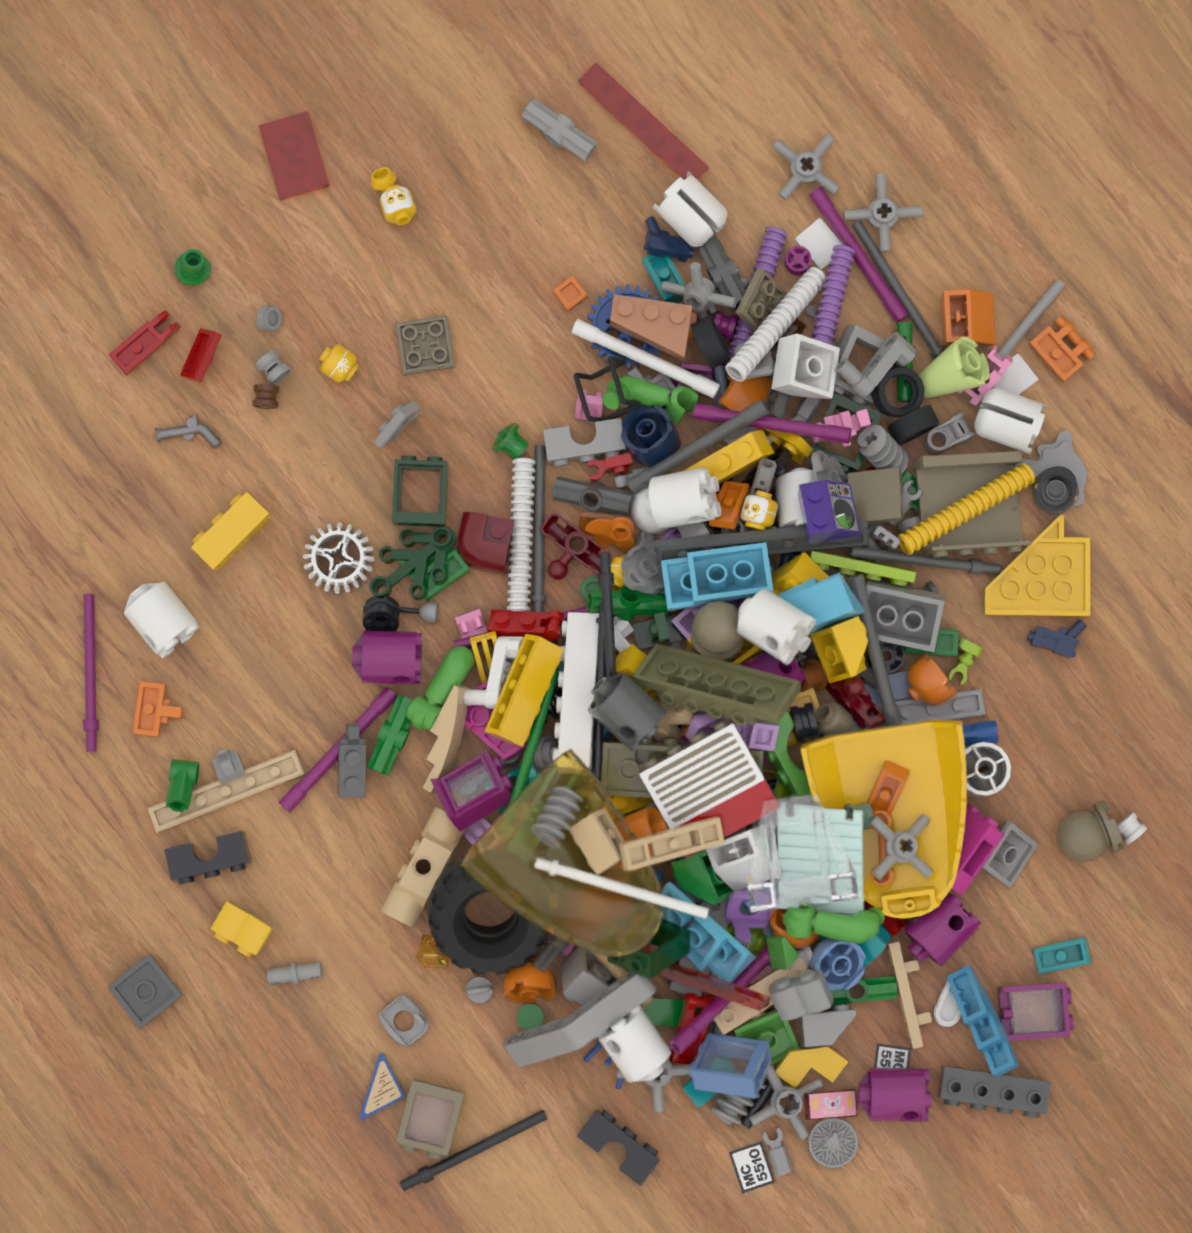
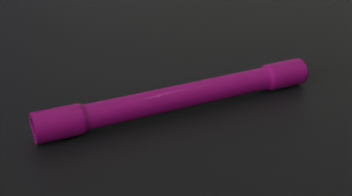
M822 186L815 189L809 194V197L820 213L825 216L842 243L856 251L853 259L881 298L884 307L895 323L900 322L909 315L897 296L892 293L857 242Z
M696 403L693 419L726 422L740 412ZM763 416L753 423L745 425L818 437L828 441L847 444L850 442L852 431L848 427L821 425L771 416Z
M387 686L353 723L359 725V736L398 697ZM346 732L340 738H346ZM340 739L301 781L294 785L278 802L289 813L305 798L307 792L338 760V744H340Z
M768 946L688 1026L684 1027L670 1041V1046L676 1053L682 1054L715 1017L766 966L771 964Z

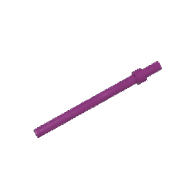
M84 594L86 720H83V731H86V752H97L99 720L96 719L94 594Z

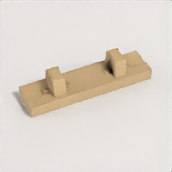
M711 817L619 844L623 868L626 871H631L722 845L725 842L720 818ZM648 843H650L652 855L649 854Z
M889 943L886 946L893 976L895 975L897 993L910 1048L924 1047L919 1025L931 1023L932 1018L930 1012L916 1014L907 977L908 972L920 970L918 960L904 962L900 943Z

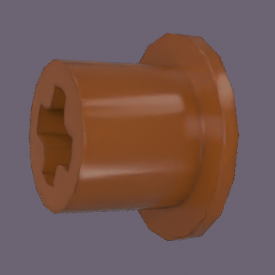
M815 658L807 659L803 667H800L805 673V680L801 682L800 691L804 692L811 688L815 691L825 689L828 680L821 662Z

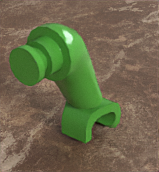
M618 376L626 400L639 401L640 405L648 407L655 405L662 408L665 406L664 410L676 424L681 421L685 412L694 411L695 404L698 403V394L689 387L679 386L670 395V389L632 376ZM612 379L608 383V391L603 395L602 400L607 408L615 410L622 403L620 402L614 379Z
M456 646L446 653L424 693L425 696H417L407 710L406 716L413 723V726L420 730H430L442 709V706L439 704H445L454 685H461L476 664L472 647Z
M803 900L799 903V909L788 907L787 913H784L783 917L787 934L792 937L808 938L814 931L816 934L849 943H863L870 940L878 933L879 926L884 922L882 911L876 907L849 915L819 910L816 914L815 907Z

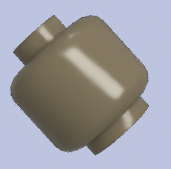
M835 702L823 704L815 712L818 732L824 737L851 732L853 717L840 704Z

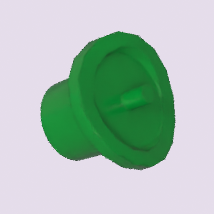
M187 250L176 260L175 275L184 285H200L209 278L211 273L210 263L199 250Z
M512 423L498 432L492 449L495 453L501 450L511 458L516 459L525 451L529 443L517 431L519 425Z

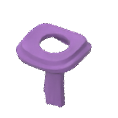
M740 890L729 895L726 918L734 927L737 941L749 943L751 940L749 928H763L768 925L773 905L771 894ZM746 899L759 902V909L751 915L743 914L739 910L740 904Z

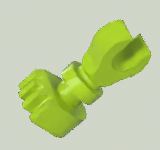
M961 638L958 644L964 650V653L959 655L958 660L960 661L948 675L950 681L955 672H961L963 677L959 686L963 685L967 680V669L974 662L972 660L973 656L979 657L983 650L982 647L964 638Z

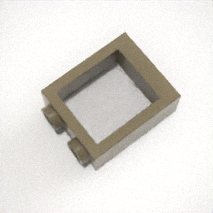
M413 1079L396 1143L402 1144V1150L416 1153L417 1149L427 1151L426 1156L442 1160L443 1155L449 1156L465 1092Z

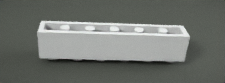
M568 612L567 621L562 622V636L566 637V646H561L564 650L560 662H564V671H559L558 687H563L562 697H557L556 711L561 713L560 723H555V738L559 739V746L553 750V764H557L559 773L591 774L594 717L588 712V708L595 698L591 691L596 682L598 641L596 618H599L597 613Z

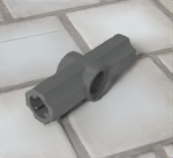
M717 236L711 237L702 246H698L697 250L707 267V273L715 289H719L722 295L737 298L736 307H728L730 312L737 310L746 290L740 281V275L734 261L728 258Z
M558 476L555 480L552 496L553 500L579 505L588 512L601 510L629 517L631 514L630 502L634 497V493L606 487L599 481L586 483ZM588 493L595 494L598 500L591 499Z

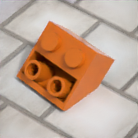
M971 289L944 290L941 295L943 346L948 348L955 340L961 337L970 338L978 346L996 345L993 293Z

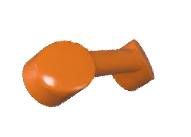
M884 811L873 813V817L878 815L892 830L894 822L890 814ZM878 832L880 864L887 856L885 851L887 840ZM878 865L872 869L871 879L876 885L887 886L894 880L895 872L893 868H890L881 880L872 874Z

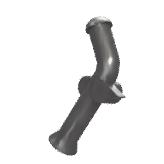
M196 413L187 420V425L166 429L155 428L158 443L163 439L184 436L186 440H192L194 434L200 433L209 442L210 447L217 448L221 445V438H218L210 427L197 423Z

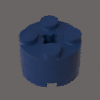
M655 405L648 408L641 406L632 410L623 420V430L621 433V438L632 457L638 463L650 468L674 454L681 446L679 432L669 414L663 408Z

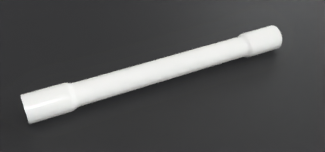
M577 319L573 326L572 334L604 346L682 382L713 399L719 390L720 384L701 375L691 373L613 337L580 319Z

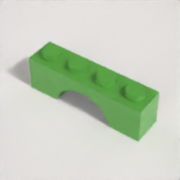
M786 711L778 723L779 731L774 751L764 750V756L769 763H773L777 770L775 772L776 778L788 790L790 794L788 799L793 806L800 799H806L813 808L816 805L812 797L806 772L793 764L787 752V739L795 724Z

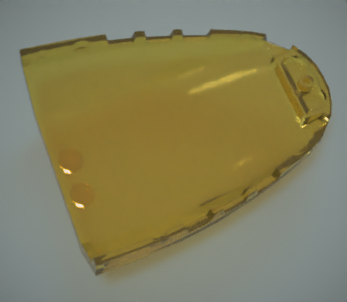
M569 749L556 758L530 782L469 849L461 866L499 900L524 918L553 935L594 954L602 956L628 955L644 947L657 932L663 912L660 911V905L557 874L550 876L549 872L534 868L538 857L551 862L554 859L559 861L558 864L596 875L595 871L588 865L587 858L581 848L574 842L570 830H560L565 835V839H555L560 845L559 849L540 842L531 830L533 824L537 823L538 815L543 814L541 811L543 806L548 805V797L553 796L552 790L554 787L567 788L579 795L584 801L583 803H575L580 808L579 812H570L575 817V821H565L570 828L591 813L605 808L625 842L637 839L635 833L630 832L624 822L623 813L617 810L608 798L609 793L576 753ZM621 861L613 868L598 875L658 894L662 892L652 865L626 871Z

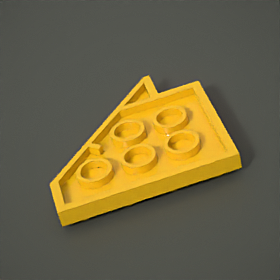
M1064 515L1058 516L1031 545L984 589V616L1090 617V538L1064 537Z

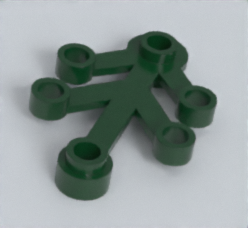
M437 527L432 533H418L411 530L401 532L399 539L405 547H412L416 543L428 544L422 550L393 549L390 546L382 547L379 551V557L384 563L391 564L395 560H406L407 562L387 578L383 576L373 578L369 585L371 593L378 598L389 597L392 593V587L415 570L413 584L409 592L413 599L423 600L427 595V590L424 587L427 561L434 553H436L435 565L430 571V577L436 584L444 583L447 580V573L444 570L447 551L451 550L456 543V534L449 527ZM411 535L412 539L408 542H405V537ZM443 537H448L445 543H440ZM386 552H392L389 558H384ZM437 572H443L440 578H435ZM385 586L386 590L382 593H379V589ZM421 588L422 592L419 595H415V590Z

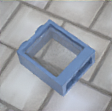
M708 1033L704 1043L699 1045L698 1056L695 1062H692L690 1065L689 1075L693 1078L694 1088L696 1090L756 1099L772 1062L769 1042Z

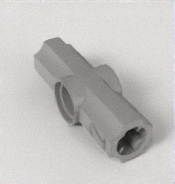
M535 98L528 104L522 114V119L541 131L548 141L559 148L564 147L584 162L589 159L598 145L594 139L577 129L574 122L561 113L556 114Z

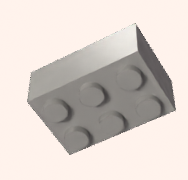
M868 579L866 587L869 595V604L879 641L934 652L947 595Z

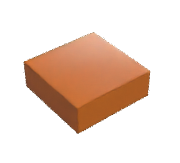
M573 275L552 290V293L567 312L588 297L586 291Z

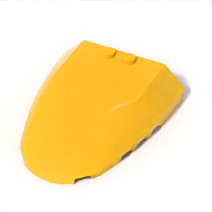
M938 719L834 734L803 744L801 746L802 758L812 797L817 808L843 809L845 804L853 803L858 806L860 803H867L886 760L910 771L891 813L894 822L892 831H908L922 814L930 819V822L915 839L918 844L916 854L933 870V873L928 878H925L910 862H895L891 867L895 872L892 883L887 886L876 885L871 879V871L875 866L879 865L878 832L872 828L863 830L864 901L880 909L884 915L901 919L922 916L937 908L952 889L955 882L965 829L967 769L962 721Z

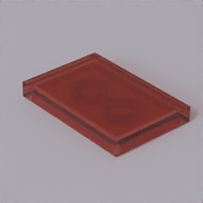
M308 111L258 125L280 200L330 187Z

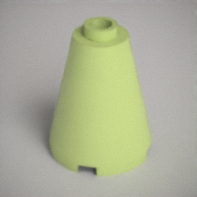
M961 337L955 340L918 375L925 389L924 397L933 398L980 387L985 384V381L990 377L989 365L984 353L979 355L975 349L978 346L976 342L968 337Z

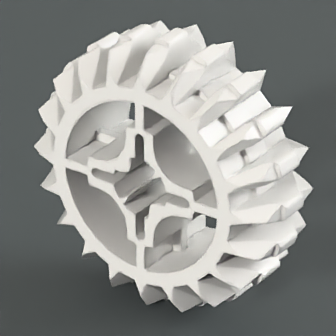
M342 523L337 524V531L333 530L331 524H327L328 533L325 534L323 529L319 528L318 533L321 535L319 539L314 535L310 536L315 545H305V548L312 553L303 555L304 560H311V563L305 564L304 568L305 570L314 569L308 577L310 580L319 577L315 583L317 587L326 582L324 587L326 592H329L332 585H334L336 594L340 593V586H344L346 593H349L350 587L348 584L353 583L355 588H359L360 585L356 579L360 578L363 581H367L368 578L362 572H372V567L366 565V562H374V557L366 556V554L371 553L373 547H364L369 542V539L364 537L359 540L362 535L360 529L351 534L353 526L350 524L347 526L346 531H343ZM342 538L337 547L333 549L321 548L331 539ZM350 540L359 548L360 561L354 560V558L347 554ZM342 551V556L347 561L344 560L343 563L340 562V564L335 566V560L330 555L333 556L335 553L337 554V552ZM318 555L330 561L328 576L324 575L318 567ZM345 567L356 569L348 577L335 579L340 570Z

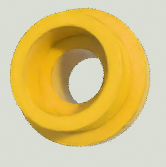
M387 167L379 168L371 175V185L375 190L384 191L395 183L396 175Z

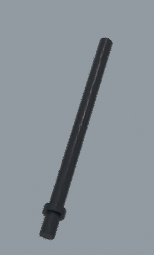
M599 602V618H596L598 641L595 685L602 678L606 677L602 602ZM595 718L593 723L591 778H602L604 726Z

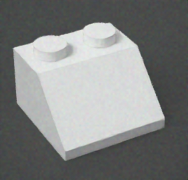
M800 334L779 338L771 389L792 396L832 399L836 378L835 367L838 364L840 348Z

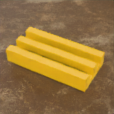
M495 631L470 638L482 683L486 682L489 676H485L477 642H482L490 671L492 658L487 640L492 639L495 648L497 640Z

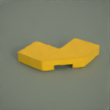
M828 1045L805 1049L797 1048L791 1049L786 1053L776 1066L775 1071L780 1078L796 1088L811 1068L833 1083L849 1061Z

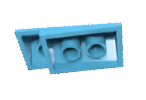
M766 542L689 552L687 557L661 560L668 611L705 605L714 601H729L752 597L763 589L773 592Z
M840 573L820 582L814 577L778 594L784 600L816 619V623L809 634L865 613V609Z
M671 882L667 883L660 893L695 904ZM653 904L648 912L689 929L690 953L686 957L701 972L709 968L726 986L756 958L754 954L708 914L706 919L657 904Z

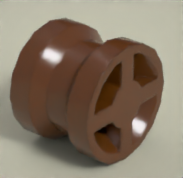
M255 384L253 391L256 395L252 401V406L261 409H277L279 403L276 400V395L279 393L280 387L270 384Z

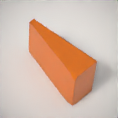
M888 760L885 761L867 801L873 813L884 811L891 816L910 773L908 769Z

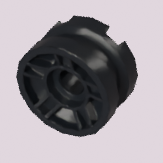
M377 596L369 598L365 606H363V627L369 631H396L399 627L400 605L396 600L388 596H384V598H378Z
M879 641L882 653L891 652L890 660H884L887 674H893L904 664L906 658L905 649L902 645ZM868 654V655H867L868 662L871 664L870 657H869V654Z
M805 703L804 707L799 708L797 705L791 706L790 713L793 714L791 719L795 724L793 729L797 734L795 736L797 742H804L807 738L812 740L819 739L812 703Z

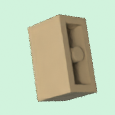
M605 808L591 813L570 828L574 842L581 848L587 858L588 865L595 871L596 875L613 868L622 861L619 844L625 842Z

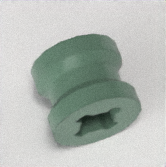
M853 803L845 804L843 809L847 810V818L853 819L854 810L863 811V830L871 828L872 825L869 822L873 818V811L870 804L860 803L858 806Z

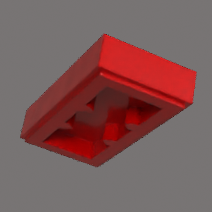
M200 328L180 376L201 383L208 366L213 361L215 350L222 335L215 331Z

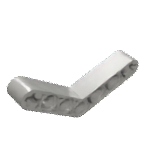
M629 971L568 1017L517 1032L507 1038L502 1046L518 1068L576 1051L655 993L656 988L651 980Z

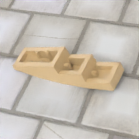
M454 685L430 732L438 736L426 759L434 764L423 786L430 793H436L430 779L442 778L450 773L461 744L467 715L464 693L469 687L466 685Z

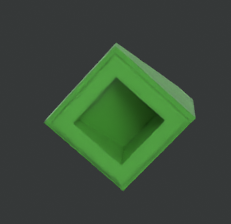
M768 936L766 938L773 969L790 968L799 957L794 947L786 937Z

